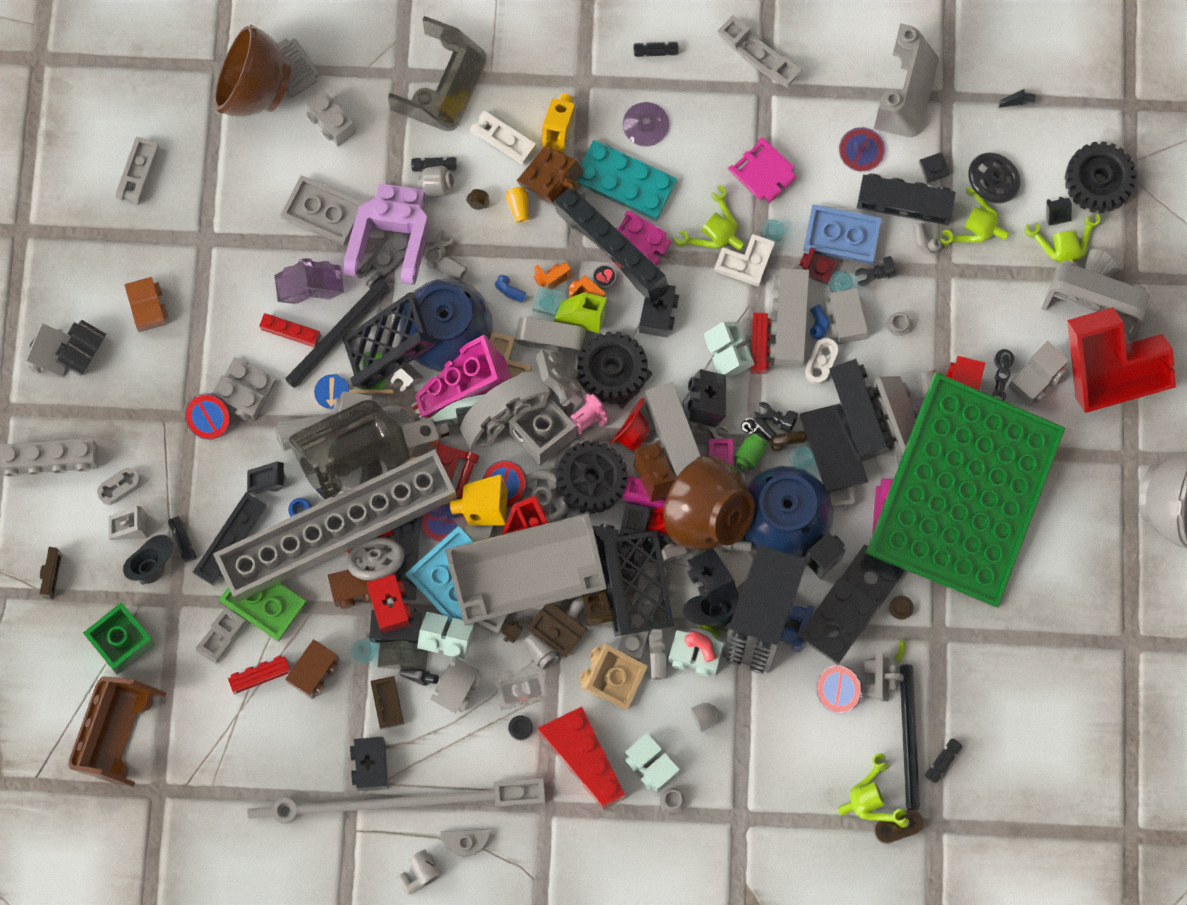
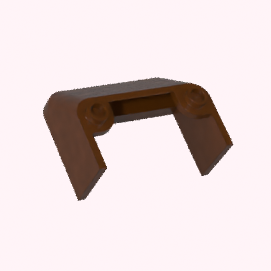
M101 677L95 685L71 752L69 768L111 783L134 787L135 782L126 779L129 771L127 762L121 759L137 713L143 714L145 711H148L153 704V696L165 697L166 692L134 679Z

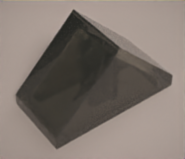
M404 640L383 642L379 645L377 667L426 670L428 651L417 648L418 644Z

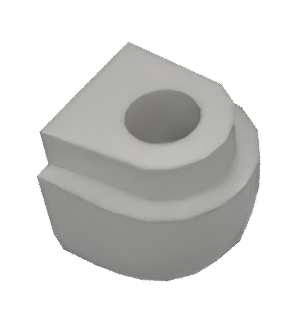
M702 703L690 709L700 732L713 727L718 721V710L710 703Z

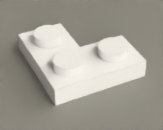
M752 234L745 255L722 247L714 272L759 287L775 242Z

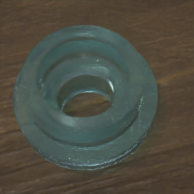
M768 220L761 227V235L763 238L776 243L784 236V226L777 220ZM770 229H775L777 233L775 235H770L768 231Z
M798 446L792 450L790 462L794 467L808 469L813 464L814 457L810 448ZM799 455H804L806 457V461L800 462L797 459V457Z
M361 639L353 644L351 653L355 661L366 664L374 659L376 648L371 641ZM366 647L368 649L367 654L361 655L359 653L360 648Z

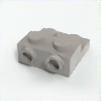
M234 357L225 375H221L210 396L221 400L226 408L235 411L234 414L237 417L246 421L248 418L255 421L277 382V378Z

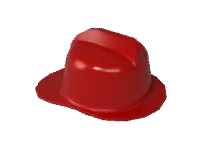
M644 397L633 407L620 430L610 440V444L616 440L629 450L635 451L646 440L649 433V425L640 412L645 400Z

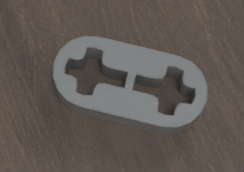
M125 468L104 481L98 487L97 495L104 504H115L139 487L141 483L140 476L134 469ZM125 476L133 477L134 483L131 485L124 483L126 481ZM105 489H115L112 492V498H109L108 496L103 497L106 494L104 491Z

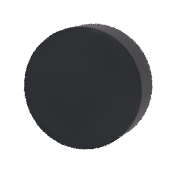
M524 715L513 717L508 725L509 734L518 741L528 739L533 732L531 720Z

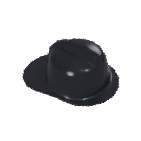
M157 535L146 541L124 563L123 573L125 577L132 581H139L142 585L158 581L164 574L165 563L173 551L171 538L166 535Z
M737 594L712 607L708 599L704 601L701 595L695 596L684 604V617L687 621L696 625L726 626L733 618L739 601V595Z

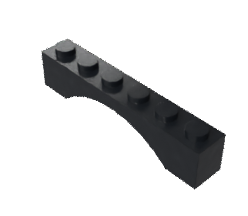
M567 189L554 201L558 215L573 229L594 242L620 268L633 286L648 301L652 303L669 288L666 275L576 190Z

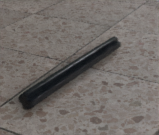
M378 280L285 378V381L291 387L296 388L389 290L388 285L383 280Z
M903 664L900 666L899 671L900 674L904 675V681L900 682L906 809L919 810L920 797L913 665Z

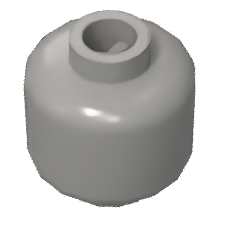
M442 165L425 168L422 176L418 178L419 189H423L426 196L431 198L447 196L451 189L454 188L452 171Z

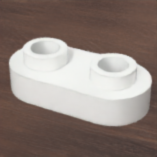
M823 338L816 343L805 369V377L810 383L819 385L828 379L830 374L829 368L833 367L838 354V346L835 341ZM827 349L830 354L823 355L821 351ZM818 370L821 372V375L816 377L812 372Z

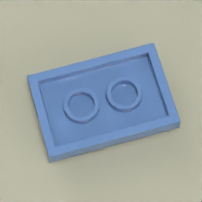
M812 204L803 251L809 252L812 247L815 249L816 254L873 265L882 218Z

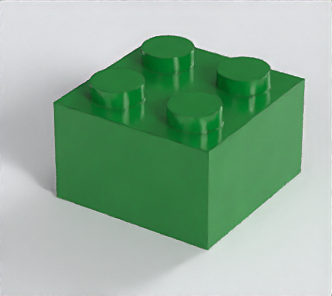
M122 602L83 632L85 637L117 675L156 645Z

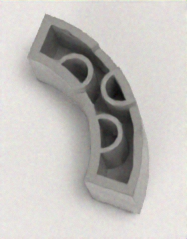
M539 370L522 372L518 376L499 384L482 396L464 416L460 426L461 433L470 450L492 446L497 435L505 427L503 423L513 415L519 417L529 411L545 407L550 390L547 385L542 383Z

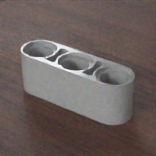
M521 317L518 321L515 343L526 347L579 355L584 346L587 330L575 325Z

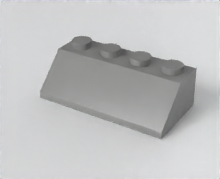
M900 376L877 377L872 387L876 398L874 401L877 408L880 409L883 417L882 423L890 437V445L899 466L916 418L918 417V412L915 405L910 404L908 396H910L909 387L906 382H902Z

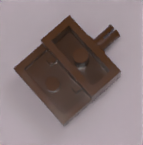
M545 146L516 181L521 187L536 193L541 200L555 206L554 201L567 189L577 190L576 188H578L579 183L576 180L584 170L577 160Z

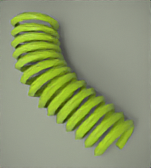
M708 624L704 626L698 625L699 628L710 632L714 638L720 636L713 626L711 627Z
M904 639L898 641L900 642V647L894 659L896 662L901 661L906 651Z

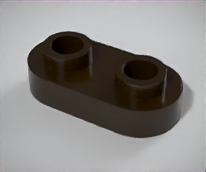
M906 810V814L899 818V821L904 818L913 820L914 827L912 828L907 826L900 827L896 822L879 821L874 829L875 837L883 844H891L916 835L923 827L922 816L915 810ZM885 827L889 828L891 835L885 836L882 833V829Z

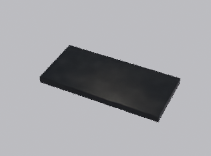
M841 403L799 413L826 492L829 493L868 483Z

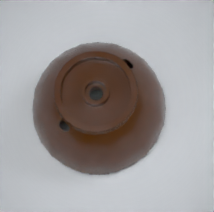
M250 24V26L244 27L239 32L223 63L215 92V109L219 113L244 117L264 110L273 112L281 102L288 86L292 69L291 60L284 57L279 45L271 36L254 25Z
M703 455L687 465L672 484L663 510L665 527L673 542L689 549L708 550L722 545H733L742 539L750 528L755 513V502L752 495L748 492L742 476L731 464L714 455Z

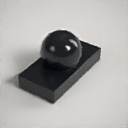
M276 461L247 470V493L255 495L265 491H280L285 486L287 480L284 474V462Z

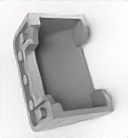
M900 23L893 56H898L901 60V69L908 71L903 91L890 89L883 93L874 129L905 137H914L920 133L923 126L938 66V56L916 27Z

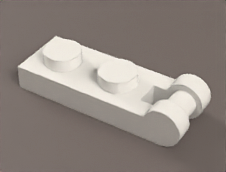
M486 111L480 114V120L477 124H473L469 129L472 134L482 138L522 165L536 148L534 142ZM487 125L492 126L489 131L484 129Z

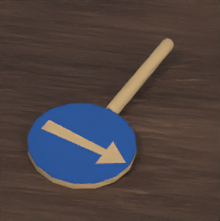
M334 374L326 375L319 379L314 389L315 399L318 404L331 410L334 409L335 399L340 398L343 391L357 394L394 393L393 389L349 390L345 379Z

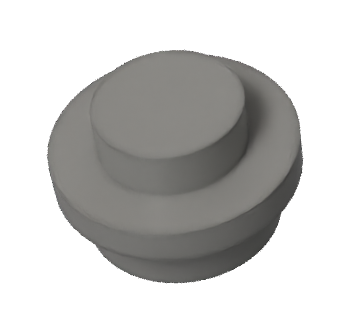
M897 312L888 318L887 328L893 335L903 336L910 330L911 321L906 314Z
M676 788L665 790L660 797L661 807L668 813L679 812L685 803L683 793Z

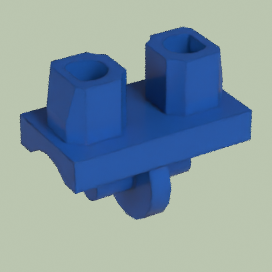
M807 605V608L793 606L789 620L801 623L799 631L786 627L782 641L794 646V651L800 652L803 641L798 638V635L812 617L815 608L813 606Z

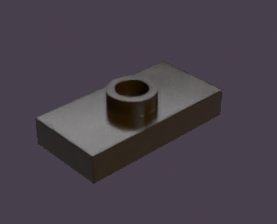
M56 547L48 548L46 563L41 566L40 579H42L40 595L44 599L53 600L62 558V553Z
M606 589L582 595L588 625L613 621Z
M395 676L370 681L380 730L404 725Z

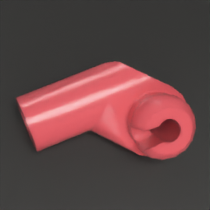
M692 631L685 636V643L688 647L696 646L701 649L705 662L717 659L710 638L698 631Z

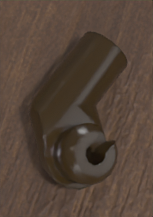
M804 431L774 435L770 440L771 449L773 451H782L783 445L805 443L806 434Z

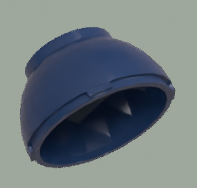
M436 279L423 284L413 291L429 335H433L436 341V345L414 359L419 364L441 372L449 360L454 361L461 354L459 350L465 344L482 335H486L490 340L491 333L493 332L492 314L487 302L472 286L459 280ZM409 302L405 304L403 315L408 316L411 308ZM445 311L448 313L446 318L439 316L441 312ZM402 317L399 322L400 332H403L407 320ZM416 322L412 324L409 333L411 336L419 331Z
M777 466L759 473L748 483V492L752 495L755 502V513L751 526L744 537L747 542H752V547L755 550L761 544L783 553L803 558L812 546L828 532L830 533L833 523V506L830 495L826 492L823 483L807 470L794 466ZM789 501L792 503V507L787 509L783 506V503ZM808 526L810 528L809 532L804 534L802 530Z

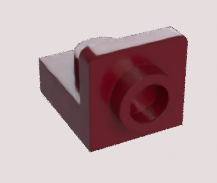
M811 247L808 254L804 252L799 266L803 267V270H809V278L828 285L837 261L816 254L815 249Z

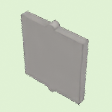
M41 323L25 361L41 368L42 372L48 371L62 377L66 367L56 362L58 356L55 353L62 342L65 344L68 342L70 336L63 333L62 329L56 330Z

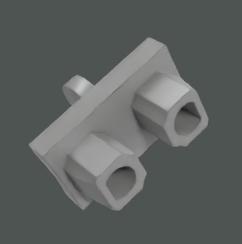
M876 654V658L864 660V673L875 674V682H864L863 694L866 697L876 698L881 702H889V690H896V682L904 681V675L897 674V666L889 665V658L884 657V654Z

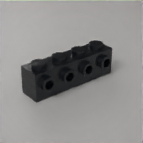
M874 173L863 174L856 208L949 226L956 192L942 186L937 188L928 187L927 184L922 182L912 184L900 178L886 179Z
M853 359L829 368L861 460L864 461L890 452L887 446L891 443L887 430L882 431L880 426L883 417L880 409H875L872 400L876 399L871 386L867 387L864 380L868 378L864 364L859 365L858 361Z

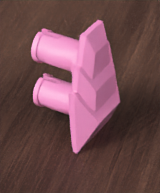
M585 394L583 396L584 406L571 415L573 422L577 425V433L579 435L594 422H598L601 428H604L607 424L609 413L596 395Z

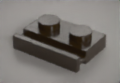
M554 603L545 604L527 628L565 658L569 656L581 637L588 630Z

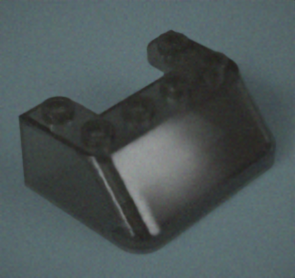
M364 400L294 433L289 438L291 448L308 482L325 500L335 497L342 490L343 486L339 477L346 476L362 466H367L378 458L390 466H398L411 458L402 427L374 400Z

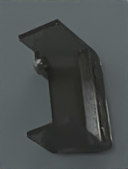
M424 16L422 20L425 35L439 39L445 49L453 51L436 91L429 88H420L414 93L412 100L389 93L390 110L441 130L453 131L459 126L486 65V53L460 29Z

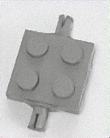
M543 349L536 354L542 383L557 393L562 406H567L570 402L578 406L584 399L577 371L572 366H566L561 363L556 352L548 354Z

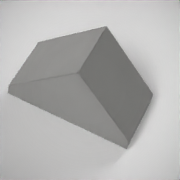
M136 506L109 516V540L147 538V518L142 507Z

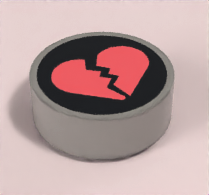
M609 265L598 266L593 272V283L602 290H607L614 286L616 282L615 270Z

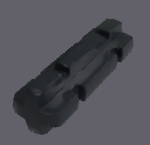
M676 41L668 42V44H665V42H649L646 45H643V43H635L633 45L635 57H643V54H647V56H665L666 53H669L670 56L678 55L679 52L678 42Z
M431 157L424 158V160L413 158L411 160L413 172H422V169L441 165L451 171L457 169L456 157H447V159Z
M177 516L169 519V527L173 531L172 534L179 550L182 551L183 560L186 563L195 560L197 556L194 549L191 548L192 544L186 530L182 528L183 523L180 517Z
M953 738L946 744L947 748H943L932 765L934 767H930L926 772L925 776L933 783L939 781L942 777L941 772L944 773L955 758L954 754H958L961 750L962 745L959 741Z

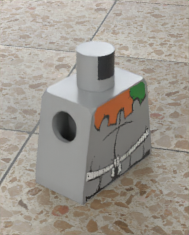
M426 418L396 427L392 444L400 463H403L412 457H418L437 449L439 440L449 436L450 432L446 422L434 425L431 418Z

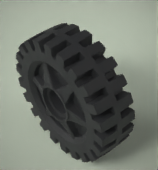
M1102 141L1100 144L1097 142H1092L1091 145L1086 144L1082 149L1079 148L1075 152L1066 168L1064 180H1066L1065 187L1068 189V195L1074 198L1073 202L1076 205L1080 203V208L1084 210L1089 208V212L1094 213L1098 210L1099 213H1104L1106 210L1111 212L1115 208L1118 209L1128 200L1135 187L1137 173L1134 170V161H1130L1131 156L1129 154H1124L1123 148L1117 149L1115 148L1116 144L1111 143L1109 146L1107 142ZM1101 174L1106 180L1100 181L1095 175Z
M609 331L606 332V335H602V333L597 334V338L594 339L592 337L588 340V344H584L582 352L578 356L577 372L580 384L587 394L596 395L602 403L608 401L609 404H614L616 401L619 403L625 399H632L634 394L637 395L647 379L648 362L644 349L641 345L639 346L636 339L632 340L628 334L623 336L621 332L616 331V334H612ZM611 364L619 367L616 371L606 369Z
M588 440L582 444L580 442L575 444L562 456L556 468L555 485L559 489V496H563V501L566 504H571L570 508L574 510L577 508L581 513L589 512V514H595L596 512L602 513L606 509L612 508L619 501L625 491L624 489L627 487L628 472H626V463L622 462L623 457L621 454H616V449L613 447L611 449L608 448L606 443L599 444V441L595 440L590 443ZM586 474H594L597 478V481L593 482L588 480Z

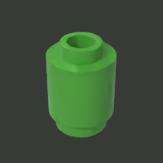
M751 434L750 437L744 440L734 455L735 464L745 471H748V469L754 470L766 452L767 442L760 436Z

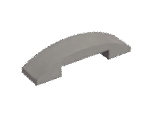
M734 15L718 30V34L742 58L758 71L785 87H788L803 71L801 67L788 57H781L750 33V28Z

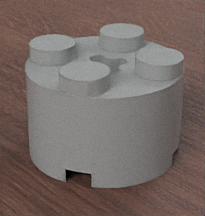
M453 657L451 662L455 665L449 664L435 692L439 693L438 696L432 695L430 700L457 713L458 710L463 712L470 699L466 696L469 689L474 691L482 676L478 674L480 670Z

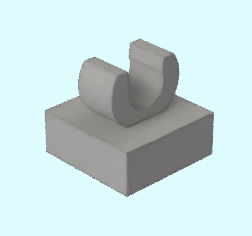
M408 363L394 372L395 375L391 378V382L396 383L401 379L403 386L399 390L402 392L408 390L412 385L419 384L423 376Z

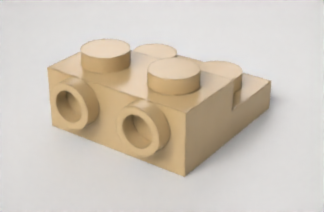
M600 644L599 648L595 647L590 654L589 659L592 663L589 669H584L580 675L579 682L582 683L580 689L599 699H604L623 710H628L648 666L607 644Z

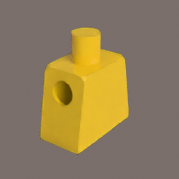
M563 93L559 99L554 98L551 100L542 125V149L547 146L564 154L574 121L575 104H573L574 98L571 95Z
M502 475L466 484L463 487V499L450 501L452 514L463 513L467 524L470 526L506 525L508 489Z

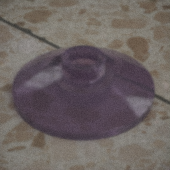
M641 102L633 105L627 110L623 118V131L626 137L632 143L639 146L647 147L658 144L665 138L669 130V119L666 112L660 106L651 102ZM648 118L650 123L644 124L642 120Z

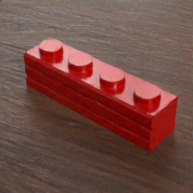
M264 313L259 325L261 331H266L313 348L318 344L321 333L318 330Z
M753 313L751 357L754 365L751 367V374H766V370H769L767 355H770V346H767V341H770V332L767 331L771 325V318H768V313Z
M280 655L273 658L274 660L271 662L264 661L258 667H248L245 669V672L231 674L228 681L232 692L235 695L289 674L291 669L287 658Z

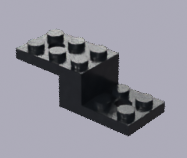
M865 544L842 577H839L798 635L800 640L837 665L840 664L861 632L868 626L905 572L901 568L865 554L868 548ZM865 573H875L878 579L877 582L874 584L867 583L864 580ZM828 625H835L839 629V634L835 637H830L826 634L825 628Z

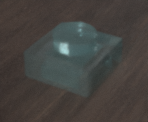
M539 286L533 311L555 317L562 292Z

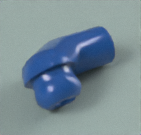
M499 275L498 280L495 281L496 289L506 297L522 303L526 297V292L509 285L510 278L508 276Z
M819 304L810 309L815 319V323L810 329V335L815 339H822L830 325V321Z

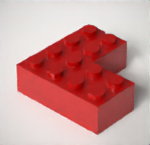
M1113 307L1067 320L1075 398L1085 413L1176 388L1173 348L1163 334L1125 344L1124 322Z

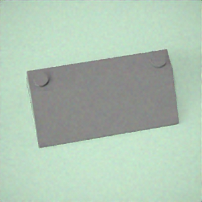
M588 513L445 549L464 625L607 589Z

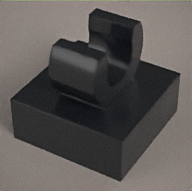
M1061 196L1059 200L1051 201L1047 199L1046 221L1049 226L1072 221V203L1070 198H1063Z

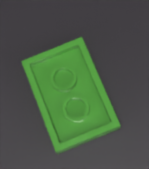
M280 583L238 603L233 598L228 587L219 599L220 603L277 642L281 640L307 604L304 599Z

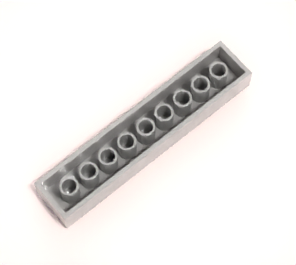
M432 450L213 553L233 598L238 603L449 503L451 500H456V491L436 450Z

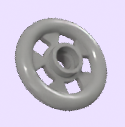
M537 470L524 476L525 488L533 490L530 497L534 495L537 498L540 495L545 496L546 501L541 502L544 508L547 510L553 505L556 509V512L549 515L551 521L561 520L566 515L570 504H566L563 501V496L559 499H554L552 490L558 489L555 485V473ZM537 480H548V487H537ZM522 494L521 498H520L519 500H517L515 503L520 502V501H522V500H524V499H527V498L523 497V494Z
M373 538L351 550L347 557V568L353 576L368 581L392 575L400 568L404 561V551L401 545L392 539ZM386 548H388V549H391L392 551L389 552V553H386L384 550H385ZM363 558V563L356 564L357 559ZM387 560H391L392 562L386 566Z

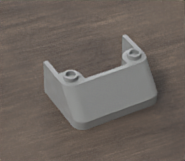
M1066 260L1064 263L1058 264L1041 309H1047L1052 296L1096 312L1113 307L1122 321L1132 324L1127 337L1128 340H1132L1142 324L1149 293L1141 285H1129L1078 267L1075 262Z

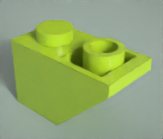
M584 292L563 300L559 305L554 322L580 326L587 331L600 333L606 317L607 298Z

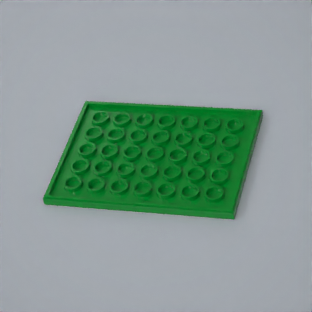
M934 373L865 554L998 608L1066 428L942 374Z

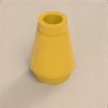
M525 187L507 190L505 198L516 223L528 221L529 203L528 192L525 191Z

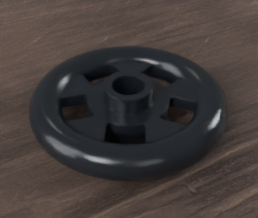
M992 152L983 153L975 157L969 166V182L973 190L984 200L998 204L1006 203L1014 199L1018 194L1021 186L1019 172L1015 165L1005 156ZM994 162L1000 164L1002 166V170L998 167L993 166ZM981 164L987 167L984 173L978 169ZM1006 175L1011 177V183H1006ZM982 179H983V182H984L985 186L988 187V188L985 189V188L981 185L980 181H981ZM1002 187L1005 193L997 194L996 189Z

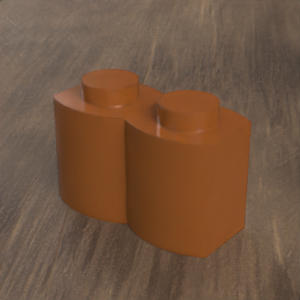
M148 277L124 284L138 332L166 325L164 318L169 316L165 303L160 305L158 296H162L159 282L154 283L153 278Z

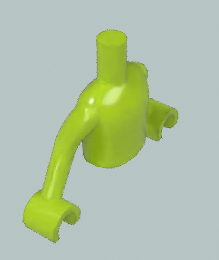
M717 186V189L723 195L717 196L712 192V199L719 203L725 219L715 212L701 230L712 241L688 237L686 231L681 230L679 233L685 240L679 241L677 238H674V243L677 247H684L686 244L719 249L729 243L738 251L742 250L745 243L735 237L738 223L725 202L726 189L724 186Z
M967 187L966 193L969 196H974L983 209L981 210L975 206L964 226L965 229L976 235H953L951 231L944 230L942 234L947 236L949 240L945 241L939 238L942 247H948L954 242H985L993 235L1006 241L1010 232L998 227L999 214L974 190Z
M1095 215V223L1090 222L1089 216H1086L1084 221L1086 228L1080 244L1077 231H1065L1054 234L1052 237L1055 251L1039 233L1040 225L1038 222L1035 223L1036 231H1030L1027 223L1024 232L1026 236L1034 237L1054 261L1058 263H1064L1066 260L1075 262L1085 256L1091 232L1098 226L1100 215Z
M882 753L874 755L872 763L875 767L862 781L851 788V801L837 807L841 816L854 811L857 816L864 820L896 822L900 827L908 826L909 820L907 818L899 821V818L906 814L903 809H897L893 814L872 813V811L885 806L877 783H871L880 771L888 769L889 765L886 762L879 764L881 760L886 758L885 755Z

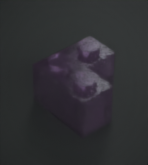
M303 258L298 260L297 264L284 267L283 271L274 275L277 301L282 303L298 304L310 297L329 300L344 292L341 265L331 264L329 261L316 262L312 261L311 258Z

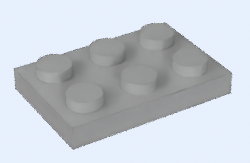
M301 175L280 216L288 222L345 246L352 232L358 207L363 205L364 202Z

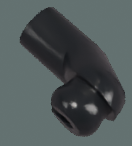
M747 418L741 423L743 432L749 434L760 433L768 442L774 435H777L762 418Z

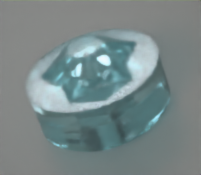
M838 271L831 275L829 289L832 293L852 289L853 280L847 272Z

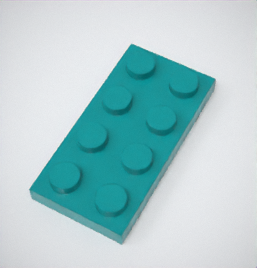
M595 140L592 141L580 164L584 172L576 180L580 186L655 221L658 220L677 183V178Z

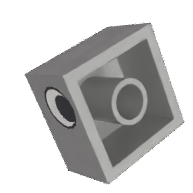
M548 396L545 407L529 411L519 417L514 416L510 419L509 433L541 466L577 438V425Z

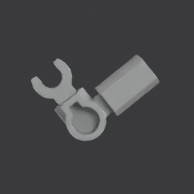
M441 230L437 234V242L433 243L424 252L425 264L430 268L439 267L441 272L455 280L461 281L467 272V267L448 256L444 257L446 249L453 247L455 237L452 236L449 241H443L442 238L445 233Z
M652 629V633L649 634V650L653 652L650 654L651 680L667 679L665 653H662V651H665L664 633H662V629Z

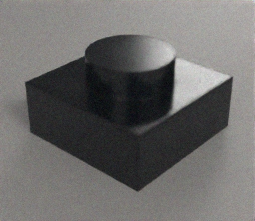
M942 152L919 160V165L927 183L948 177L950 174Z

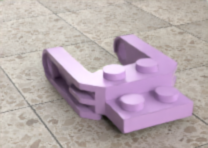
M379 183L376 198L358 207L344 259V275L357 276L359 263L363 261L371 227H375L380 230L411 233L402 265L401 282L415 285L430 231L428 218L422 210L426 196L423 189Z

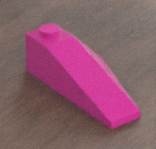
M482 335L465 344L459 350L461 354L454 361L449 360L439 375L432 377L415 395L422 418L436 414L446 406L461 399L484 395L494 387L512 378L505 358L486 335Z

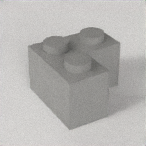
M1047 341L1030 358L1028 364L1011 380L1008 387L1029 406L1034 401L1039 403L1047 394L1045 390L1050 385L1055 387L1062 380L1063 375L1067 371L1065 366L1069 360Z

